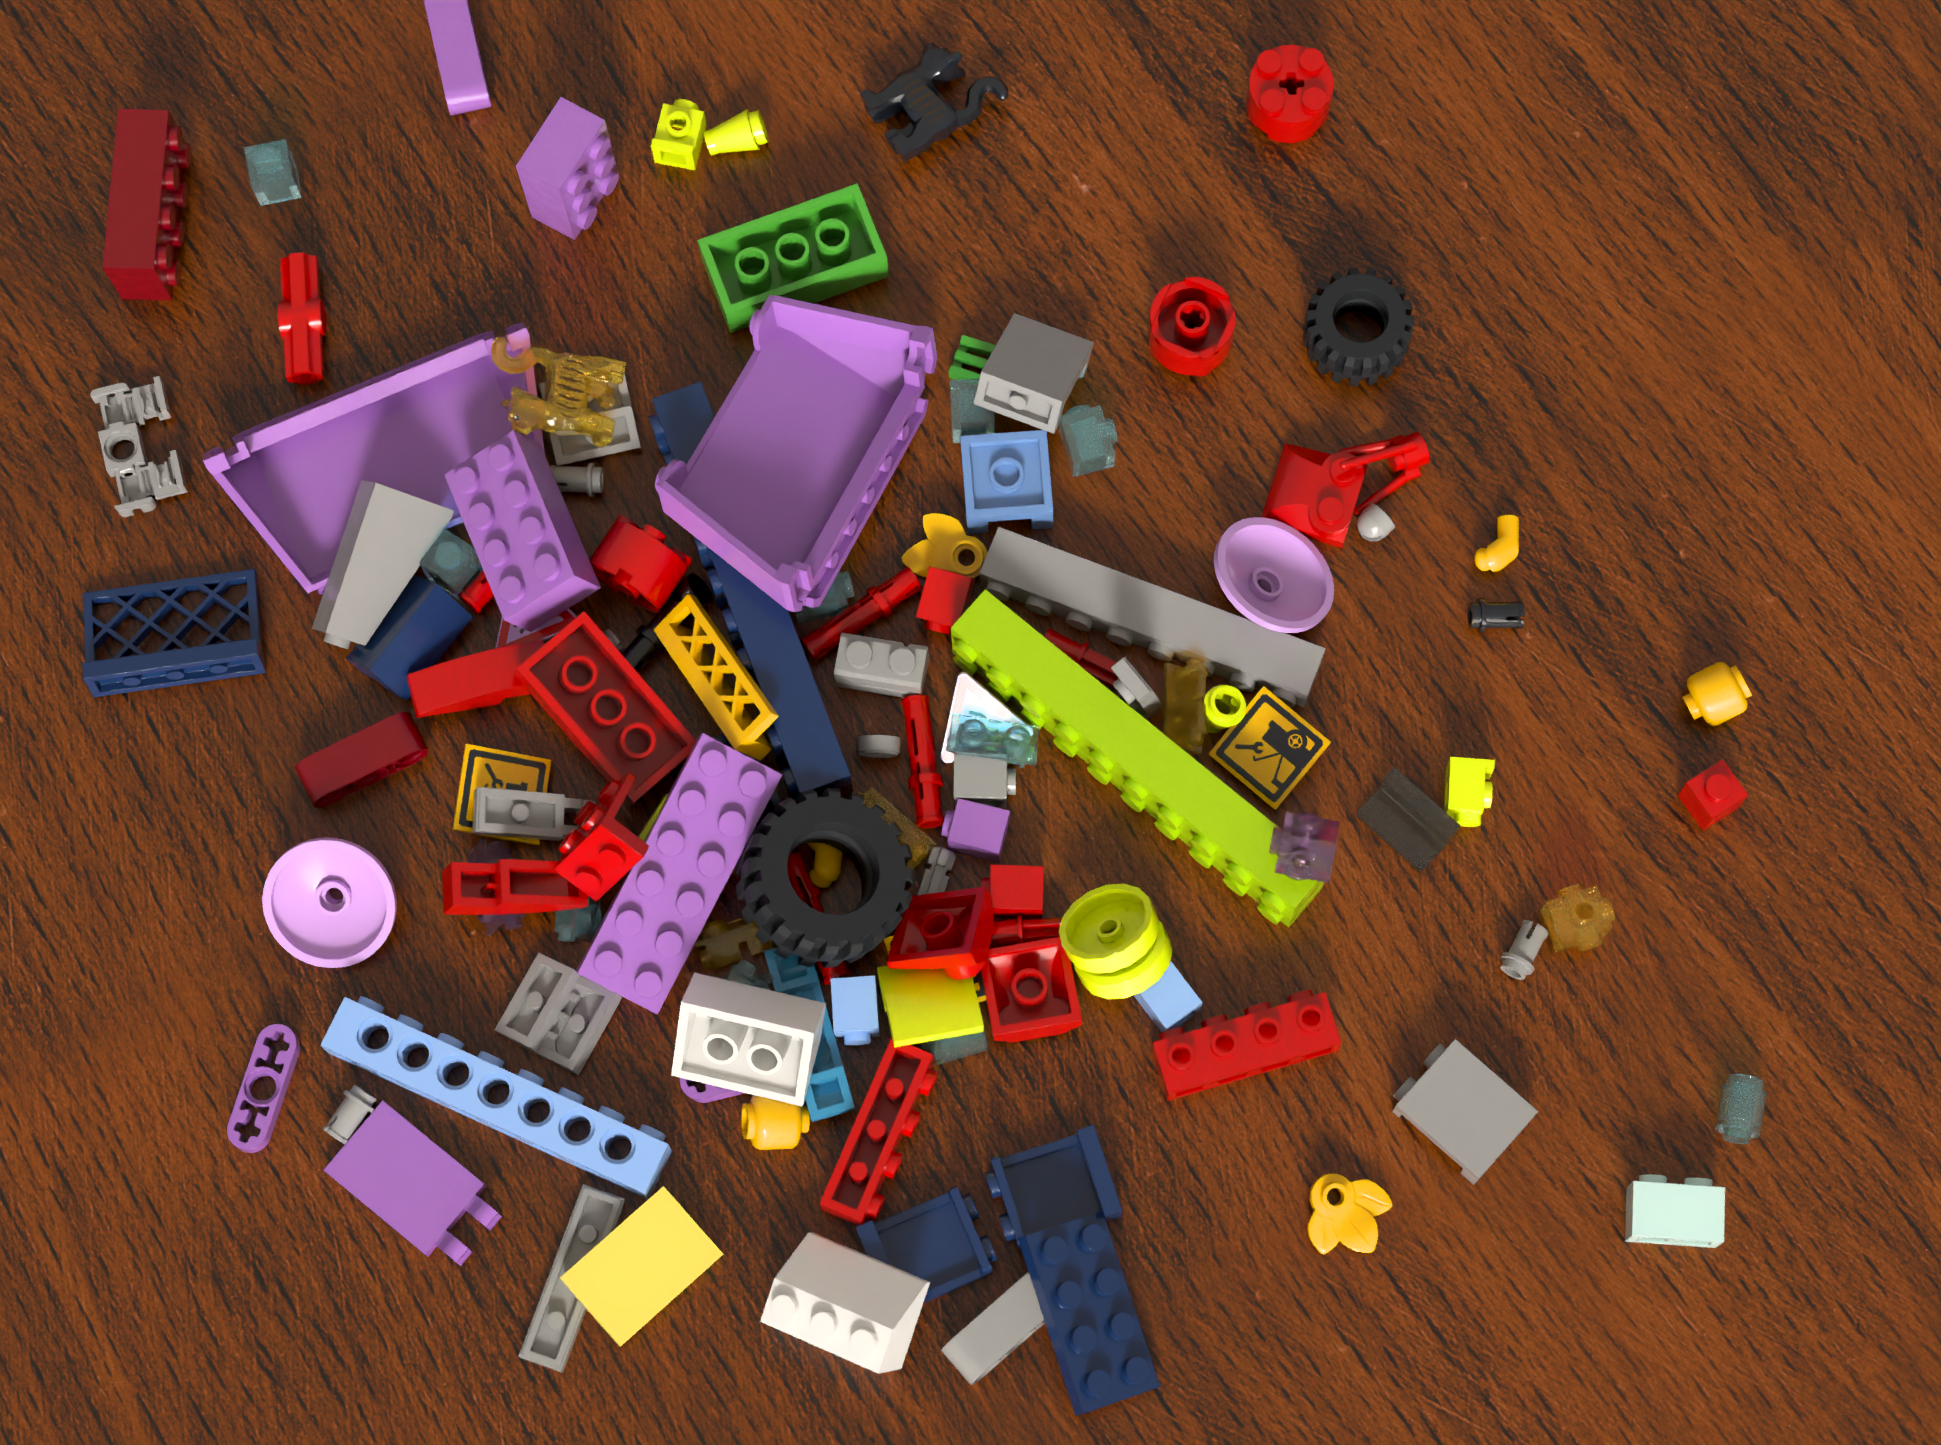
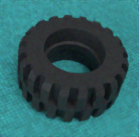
M826 788L819 796L812 789L800 792L795 800L788 797L780 802L771 813H768L753 831L744 848V854L738 860L736 874L741 876V880L736 885L737 899L746 901L747 905L741 911L746 923L755 921L760 928L755 933V936L763 944L768 939L778 946L774 953L784 959H787L791 953L799 956L797 961L799 965L812 967L816 961H821L824 968L837 967L843 960L852 963L861 959L868 951L874 950L898 926L902 920L901 915L909 908L912 894L908 892V889L915 883V870L906 867V864L913 856L909 845L904 844L901 846L898 841V837L903 832L896 822L889 826L882 819L886 811L877 804L872 809L862 804L864 797L853 792L846 799L840 797L841 792L839 789ZM804 843L827 844L843 852L853 862L859 873L862 885L861 900L855 909L846 914H826L811 908L799 898L790 883L787 869L788 857L797 846Z

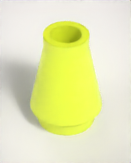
M746 109L713 129L704 131L705 142L711 156L718 153L760 150V145L769 142L767 130L759 110L749 112Z
M1217 685L1211 688L1204 698L1203 712L1200 716L1202 728L1209 733H1218L1222 729L1238 724L1246 714V701L1242 693L1229 685Z

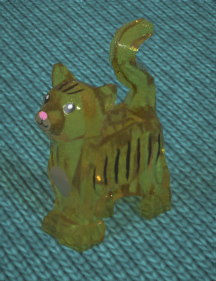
M498 337L492 343L491 355L493 362L499 369L509 374L523 373L536 363H541L546 367L544 400L516 386L511 388V399L501 400L500 406L507 409V419L511 422L512 430L524 436L539 429L558 436L584 434L591 437L593 445L601 448L608 446L613 438L615 421L588 409L587 401L590 396L596 398L599 405L603 408L614 406V390L608 386V381L610 383L622 384L626 362L602 356L583 357L568 352L555 353L546 347L530 346L517 357H510L507 354L505 337Z

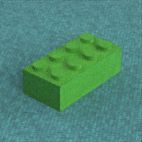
M858 183L697 240L702 263L730 333L750 327L753 313L757 309L761 310L769 295L814 304L889 277L887 255Z

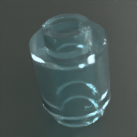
M1731 1074L1728 1076L1727 1084L1722 1085L1715 1129L1723 1134L1722 1138L1725 1141L1735 1144H1749L1750 1139L1760 1137L1767 1093L1763 1090V1080L1750 1075Z

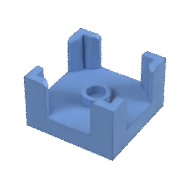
M1035 430L960 436L967 534L989 532L988 522L1031 519L1032 529L1053 528V500L1047 431Z

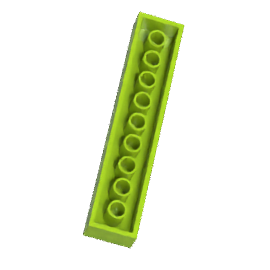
M986 589L951 627L952 653L955 655L953 660L963 671L971 676L975 672L989 682L986 687L996 698L1004 703L1011 700L1022 709L1020 715L1029 725L1037 730L1044 727L1055 736L1053 742L1062 752L1072 758L1077 754L1089 764L1087 770L1095 779L1104 785L1111 782L1123 793L1120 796L1128 806L1139 813L1144 809L1157 820L1154 824L1161 833L1171 840H1175L1177 837L1191 848L1188 852L1199 864L1205 868H1209L1212 865L1225 875L1223 881L1232 891L1240 896H1244L1247 893L1259 903L1257 909L1270 922L1277 925L1281 921L1289 928L1323 888L1329 870L1325 864Z

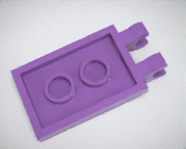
M383 1100L324 1169L328 1175L427 1257L438 1247L460 1266L471 1255L472 1251L449 1233V1231L467 1211L490 1231L502 1217L490 1205L479 1198V1195L487 1187L482 1181Z

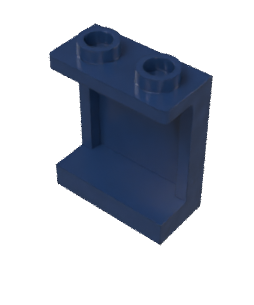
M1094 1125L1078 1129L1076 1135L1004 1158L999 1156L990 1158L992 1170L984 1172L992 1198L1001 1196L1006 1213L998 1215L1006 1242L1015 1239L1018 1250H1021L1018 1238L1101 1211H1103L1106 1222L1122 1216V1208Z
M957 1185L949 1188V1192L877 1223H873L872 1220L856 1227L867 1256L930 1282L923 1304L992 1275L990 1263L997 1260L988 1236L984 1235L979 1238L972 1221L978 1219L979 1215L970 1193L961 1196Z

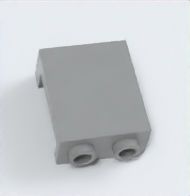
M1014 313L981 371L974 404L1054 434L1060 423L1066 400L1078 378H1083L1087 371L1094 342Z
M1455 1039L1447 1049L1440 1043L1422 1063L1428 1070L1418 1081L1410 1076L1398 1089L1393 1097L1399 1102L1392 1112L1398 1117L1403 1115L1461 1166L1463 1170L1460 1173L1474 1185L1534 1118L1538 1111Z

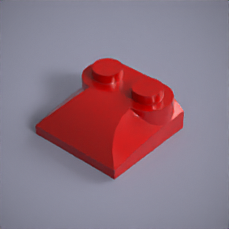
M1285 443L1261 517L1285 523L1309 539L1342 548L1368 465L1364 464L1343 470L1339 466L1340 462L1356 456L1346 452L1329 454Z
M987 887L912 896L909 908L901 915L902 920L895 928L887 959L889 968H943L947 976L957 980L975 976L987 961L995 926L992 898Z
M1060 937L989 949L987 961L981 969L994 1041L1019 1042L1063 1034L1082 1026L1071 960L1061 944Z

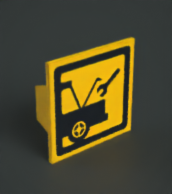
M1263 686L1246 707L1244 718L1238 724L1231 726L1208 754L1276 810L1331 744V741Z
M465 744L452 830L472 833L474 790L477 787L547 793L551 760ZM481 835L533 845L540 844V839Z

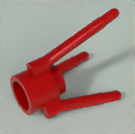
M1419 432L1339 450V452L1360 455L1340 462L1339 466L1343 470L1387 458L1393 471H1402L1401 475L1354 509L1356 515H1360L1370 503L1376 505L1406 482L1421 477L1419 467L1430 463L1428 447Z

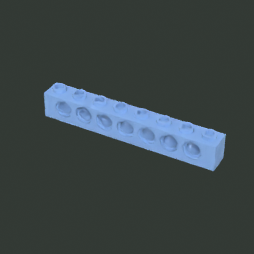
M360 996L358 1002L344 997L320 1045L327 1053L646 1199L651 1197L672 1153L669 1144L663 1142L666 1137L664 1133L644 1124L641 1125L639 1130L623 1123L626 1118L624 1115L605 1106H601L598 1112L582 1105L585 1100L584 1097L566 1088L561 1087L558 1093L544 1088L542 1085L545 1080L529 1071L520 1069L518 1075L502 1068L505 1063L504 1061L487 1052L480 1051L477 1057L462 1050L463 1042L445 1033L440 1032L438 1038L423 1033L424 1025L408 1016L400 1014L398 1020L382 1014L384 1010L382 1005L368 998ZM376 1030H387L389 1033L387 1043L382 1048L370 1049L368 1047L370 1035ZM427 1048L429 1050V1057L424 1065L417 1068L408 1066L409 1054L414 1049ZM457 1066L468 1067L469 1077L465 1083L459 1086L448 1084V1074L453 1068ZM497 1084L508 1085L510 1093L503 1103L491 1104L488 1102V1093L493 1086ZM538 1102L549 1104L550 1113L544 1121L533 1123L528 1120V1111L532 1105ZM580 1120L589 1122L591 1124V1131L587 1138L582 1141H572L568 1138V1130L574 1122ZM618 1139L629 1140L632 1144L630 1154L622 1160L611 1159L608 1155L610 1145Z

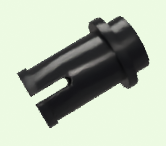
M1478 598L1476 602L1468 604V626L1470 629L1476 628L1479 633H1484L1485 628L1522 629L1524 626V620L1520 619V617H1525L1522 601L1485 602L1484 598Z

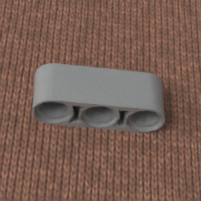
M1029 1272L942 1348L941 1351L971 1386L982 1379L1045 1323Z

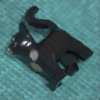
M932 42L924 46L922 57L917 65L899 72L880 92L874 93L867 89L860 93L866 112L875 124L884 122L900 112H903L909 124L901 130L892 128L884 134L896 155L899 154L905 163L925 152L934 142L948 138L959 126L969 124L981 114L983 95L986 92H992L1001 101L1006 100L1009 93L1005 83L997 77L990 76L975 80L967 91L965 107L955 110L939 93L936 86L966 75L965 70L958 66L962 59V54L960 51L952 54L948 48H940Z

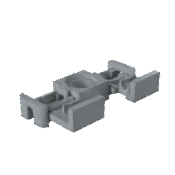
M160 376L153 377L154 383L132 388V392L125 383H117L94 389L90 394L95 404L100 403L105 430L98 431L106 471L111 478L116 477L121 504L114 507L122 517L133 516L134 509L140 508L144 513L154 510L157 503L150 495L155 496L156 500L188 492L181 457L176 450L170 451L171 457H168V462L165 461L161 465H156L153 461L147 462L141 430L136 423L139 422L140 426L146 425L145 419L157 416L160 421L172 418L165 385ZM109 394H115V396L109 397ZM122 440L132 441L135 449L129 458L119 460L112 456V450L118 442Z

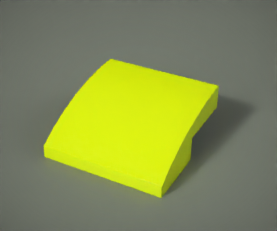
M888 965L877 967L883 1004L888 1015L894 1048L983 1032L984 1024L972 977L960 980L952 979L947 976L943 968L890 969Z

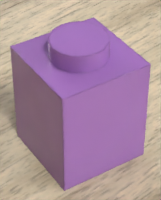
M958 798L955 811L947 810L941 835L948 837V850L999 863L1010 823V811Z

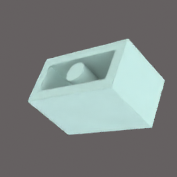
M1646 1174L1640 1175L1639 1181H1633L1626 1187L1625 1242L1717 1248L1724 1242L1725 1187L1712 1186L1711 1179L1686 1178L1685 1184L1667 1183L1666 1176Z

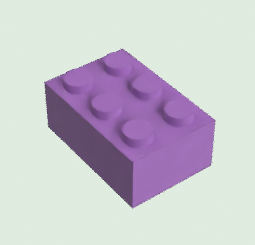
M560 97L516 165L532 218L573 240L577 238L582 229L587 230L591 226L597 214L596 206L604 195L609 196L613 192L619 179L605 120Z

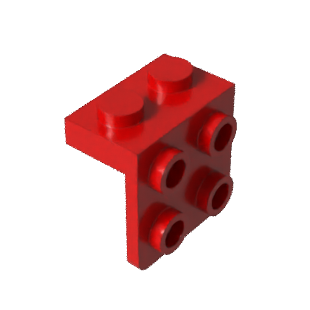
M630 772L619 781L614 778L610 779L598 794V802L594 804L588 801L581 808L573 821L578 825L577 829L573 828L558 847V850L563 854L554 870L594 901H598L644 857L649 848L648 844L614 819L636 779Z

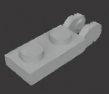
M1125 657L1111 667L1118 677L1112 684L1132 709L1148 720L1162 708L1163 705L1156 694Z
M477 787L474 790L472 834L560 841L573 828L577 829L578 827L564 825V812L578 814L581 808L591 800L565 798V794Z

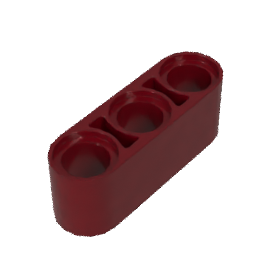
M400 712L307 756L297 763L295 770L313 807L322 808L334 804L421 761L427 756L429 750L411 713Z

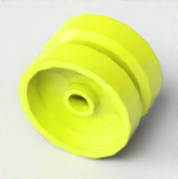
M1109 884L1088 891L1073 902L1063 915L1059 928L1061 944L1068 958L1074 963L1075 971L1082 984L1092 995L1105 999L1128 998L1144 992L1156 983L1169 967L1173 952L1170 938L1163 924L1158 920L1157 912L1150 898L1138 887L1128 884Z

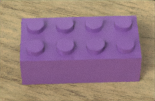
M512 430L444 475L504 621L532 632L601 588L540 443Z

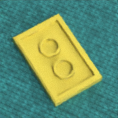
M663 1186L561 1276L560 1280L617 1345L621 1347L717 1261L723 1253Z

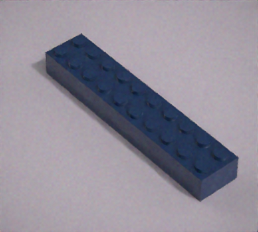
M701 381L652 398L655 414L648 417L660 454L663 455L666 466L674 459L681 460L687 465L715 418ZM693 536L704 570L712 567V569L706 572L718 608L727 606L721 612L732 646H742V648L736 649L739 660L779 716L771 724L772 727L766 729L769 744L773 748L772 753L777 765L786 763L787 767L781 769L789 797L795 800L800 792L812 789L819 796L826 788L839 789L841 792L840 797L846 799L852 792L854 793L851 774L789 611ZM755 705L756 710H757V713H758V715H759L761 712L759 711V709H758L757 706Z

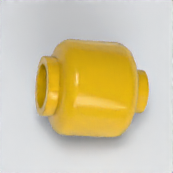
M1717 662L1688 678L1687 687L1690 693L1682 698L1694 720L1703 716L1707 724L1717 726L1743 713L1747 709L1748 703L1746 698L1752 696L1736 665L1730 668L1724 662Z
M752 1095L749 1103H744L742 1106V1134L744 1139H750L756 1149L795 1148L799 1143L801 1133H808L810 1117L807 1106L802 1107Z

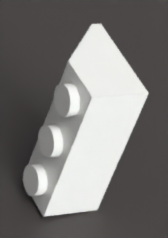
M694 973L681 1001L671 1076L803 1107L821 1039L826 1003Z
M808 1232L774 1278L760 1322L878 1374L902 1368L930 1282L814 1232Z

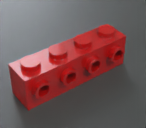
M1304 990L1288 996V1003L1271 1008L1269 1002L1259 1003L1244 1009L1245 1015L1228 1020L1227 1015H1218L1202 1021V1028L1185 1033L1184 1027H1178L1160 1033L1158 1035L1159 1041L1153 1042L1151 1051L1166 1100L1170 1101L1337 1052L1342 1042L1326 993L1314 995L1312 990Z
M891 1037L819 1203L822 1212L855 1226L866 1223L868 1219L876 1221L885 1200V1196L879 1194L886 1177L894 1179L903 1158V1154L897 1152L903 1136L912 1137L921 1116L920 1112L915 1111L921 1094L929 1097L939 1072L933 1069V1054L912 1045L894 1048Z

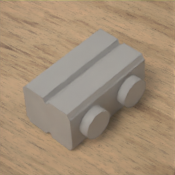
M841 633L834 670L836 687L901 698L911 695H923L929 664L928 647L909 644L906 647L902 642Z

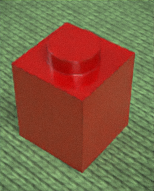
M929 566L916 614L917 618L926 620L924 628L949 635L951 627L968 608L976 578Z
M1722 759L1686 782L1677 796L1702 831L1737 810L1748 797V793Z
M991 864L990 878L981 877V887H987L992 898L993 917L1018 919V915H1023V919H1042L1044 866Z

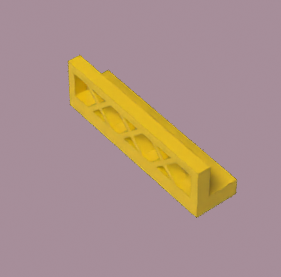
M687 594L658 624L654 632L733 748L761 761L773 749L762 733L779 716L698 599L693 595ZM690 613L695 617L693 632L679 625ZM703 644H714L716 647L714 661L710 659L704 650ZM724 673H734L736 676L734 692L724 679ZM754 703L761 712L754 721L744 708V704Z

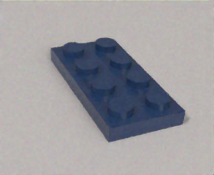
M1103 1211L1018 1238L1075 1416L1159 1388L1160 1384Z

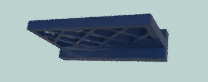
M255 569L83 593L86 663H82L83 680L93 697L267 673L266 658L262 651L258 578ZM247 584L248 594L236 607L221 597L231 586ZM200 591L207 598L193 613L179 604V601L188 592ZM157 597L164 604L150 619L136 610L145 598ZM114 603L121 610L107 625L95 618V605ZM215 603L230 612L216 629L201 620ZM248 608L249 616L244 613ZM174 609L187 619L171 635L159 627L158 624ZM131 615L144 625L127 641L117 634L115 630ZM238 619L250 626V639L231 641L224 634ZM195 625L209 634L200 646L188 647L180 642ZM96 628H98V629L100 630V632H99L97 635H96ZM152 631L166 640L157 652L145 654L137 648ZM109 637L123 646L114 658L97 660L98 648Z

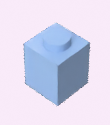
M1171 960L1169 967L1156 983L1144 992L1133 995L1161 1033L1178 1028L1201 1011L1203 1003Z
M875 975L830 979L835 1039H844L845 1045L857 1046L871 1043V1037H880Z

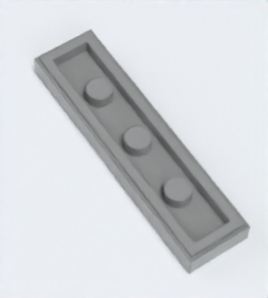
M583 1184L518 1357L561 1373L564 1372L587 1309L560 1280V1277L617 1228L627 1202L626 1199Z

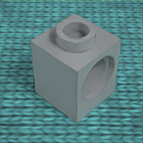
M954 754V808H956L958 798L992 807L1007 808V795H1016V769L1007 768V755Z

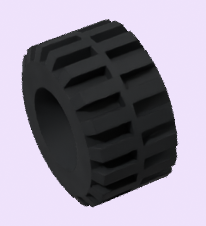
M1349 268L1348 274L1345 277L1342 276L1340 271L1332 274L1330 284L1323 281L1317 287L1316 295L1312 294L1309 301L1303 328L1304 346H1309L1307 356L1311 362L1319 361L1317 370L1322 375L1330 371L1333 373L1332 381L1339 384L1342 378L1350 379L1349 386H1359L1362 379H1366L1367 385L1377 383L1379 374L1386 379L1393 373L1394 366L1399 368L1408 350L1414 327V316H1411L1413 310L1410 299L1404 300L1406 291L1401 285L1395 288L1391 286L1393 278L1386 274L1382 279L1375 277L1376 270L1367 268L1366 274H1359L1358 268ZM1347 313H1364L1372 317L1379 324L1382 334L1369 342H1354L1338 332L1334 321Z

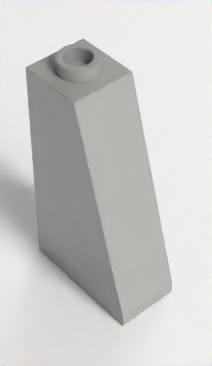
M361 480L312 629L326 633L324 642L345 649H349L351 642L365 646L452 519L454 510L376 482Z

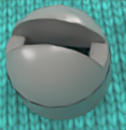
M1370 503L1361 512L1357 520L1358 532L1362 538L1368 541H1379L1395 528L1390 517L1373 503Z

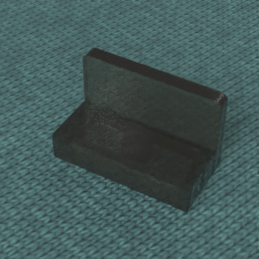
M1395 767L1382 779L1379 789L1357 812V817L1418 872L1424 871L1456 837L1461 826Z

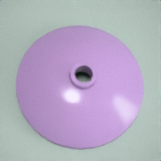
M1253 517L1234 523L1218 540L1214 552V568L1218 582L1228 600L1246 618L1273 631L1298 633L1313 628L1327 615L1334 599L1333 577L1323 555L1302 533L1277 520Z
M315 838L299 843L286 851L270 870L265 881L262 896L265 920L277 942L299 960L325 968L351 966L374 954L390 934L397 911L395 888L390 875L382 863L360 845L338 838ZM329 889H339L343 894V899L337 900L331 897Z

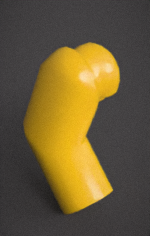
M1503 515L1497 518V539L1489 544L1487 548H1480L1475 553V564L1478 569L1496 572L1502 570L1515 560L1519 552V518L1517 516Z
M807 843L815 851L814 868L810 871L811 881L817 887L827 888L831 885L832 881L838 879L841 873L843 853L827 844Z

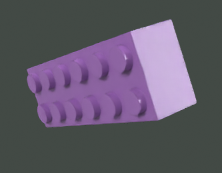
M700 733L644 839V842L649 845L647 852L627 872L576 969L577 974L658 1015L782 774L708 735Z

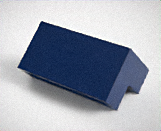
M413 575L367 644L364 646L357 643L346 659L364 675L378 681L393 696L407 701L411 696L406 679L407 675L434 666L473 616L438 584Z

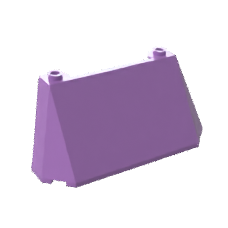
M769 295L761 310H755L751 317L749 329L753 335L755 350L687 465L681 460L674 459L667 467H661L656 476L655 488L659 493L664 513L786 610L798 612L802 611L803 606L811 608L820 607L925 418L929 399L921 397L922 391L925 388L926 373L933 374L935 372L938 356L934 332L931 327L915 326L781 296Z
M523 322L507 327L506 336L495 338L492 331L480 333L242 431L232 437L235 446L225 452L222 451L221 446L215 447L203 454V462L207 470L213 475L307 593L317 590L321 595L324 593L361 480L376 482L454 510L452 519L445 528L448 529L462 523L463 520L444 476L446 473L512 430L521 432L526 437L540 443L545 454L530 335ZM514 415L518 416V421L514 419Z

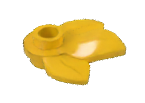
M938 513L924 515L923 527L928 539L922 540L908 549L901 558L902 562L913 573L922 577H927L929 566L972 578L979 576L988 553L985 545L975 537L966 536L961 523L951 516ZM965 549L972 550L975 554V560L969 566H963L959 562V554Z
M1324 1174L1316 1179L1310 1190V1203L1314 1211L1307 1225L1309 1238L1321 1254L1331 1251L1339 1241L1354 1251L1372 1253L1378 1240L1377 1222L1374 1217L1392 1207L1391 1199L1384 1189L1370 1180L1360 1179L1350 1182L1340 1174ZM1332 1188H1336L1340 1192V1200L1335 1205H1331L1327 1200V1194Z

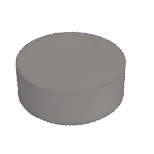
M864 735L857 737V754L861 757L893 758L900 754V737L889 735Z

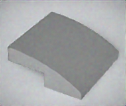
M623 365L574 375L575 380H580L583 382L582 384L564 378L556 379L575 386L572 388L582 390L583 393L558 386L557 384H562L560 382L547 381L539 383L557 466L641 448ZM549 387L557 388L558 390L562 389L567 392H572L575 395H570L569 393L564 394L561 392H556L550 390ZM561 393L582 401H571L575 403L572 405L568 403L563 404L549 398L548 395L567 401V399L558 395ZM556 403H561V404H563V405H565V406H568V407H571V408L575 407V408H578V409H576V410H574V409H567V408H564L563 406H560L559 404H556ZM551 405L552 407L572 411L573 413L563 412V414L576 418L563 416L560 414L561 412H557L548 406ZM549 415L555 416V417L560 418V419H568V420H567V421H563V420L559 421V420H557V419H554L553 417H550ZM551 424L556 425V426H559V427H563V428H562V429H561V428H557V427L552 426ZM556 431H576V432H579V433H574V434H568V435L560 436V435L556 434L555 432H556Z
M538 953L497 1024L495 1031L579 1076L622 997L577 974L574 969Z

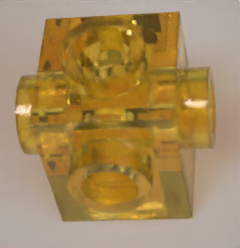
M1581 883L1571 885L1558 891V898L1546 901L1540 912L1555 952L1577 946L1579 952L1595 948L1604 943L1602 937H1605L1613 927L1611 921L1615 920L1612 904L1606 895H1600L1597 885L1586 889L1583 888Z

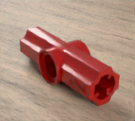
M304 252L291 253L287 257L280 259L282 302H278L277 307L279 331L281 338L284 340L285 377L288 383H296L301 386L313 385L320 380H324L322 336L327 334L325 306L323 299L320 298L319 261L317 256L308 255Z

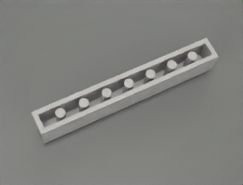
M998 527L979 573L980 586L999 600L1008 601L1009 598H1013L1026 603L1025 607L1036 614L1049 616L1050 613L1064 617L1066 618V623L1076 629L1090 631V628L1104 632L1107 634L1106 637L1116 644L1122 646H1130L1131 643L1147 648V653L1156 659L1170 662L1173 658L1189 664L1188 668L1199 675L1212 677L1213 674L1222 676L1230 679L1229 684L1242 691L1253 692L1254 689L1260 691L1265 686L1291 708L1295 704L1305 707L1326 649L1289 634L1267 629L1251 620Z

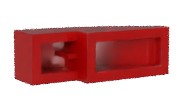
M543 639L471 654L408 674L406 679L416 717L420 718L500 705L504 698L529 695V691L515 677L513 672L544 645Z
M500 859L495 864L451 862L442 871L443 914L501 915L580 909L588 906V895L554 870L558 861Z

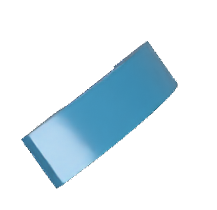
M776 948L764 951L776 992L825 1003L815 965L812 967L799 965L797 962L799 956L792 953L787 959H784L774 953ZM826 1007L821 1039L805 1098L812 1122L855 1110Z

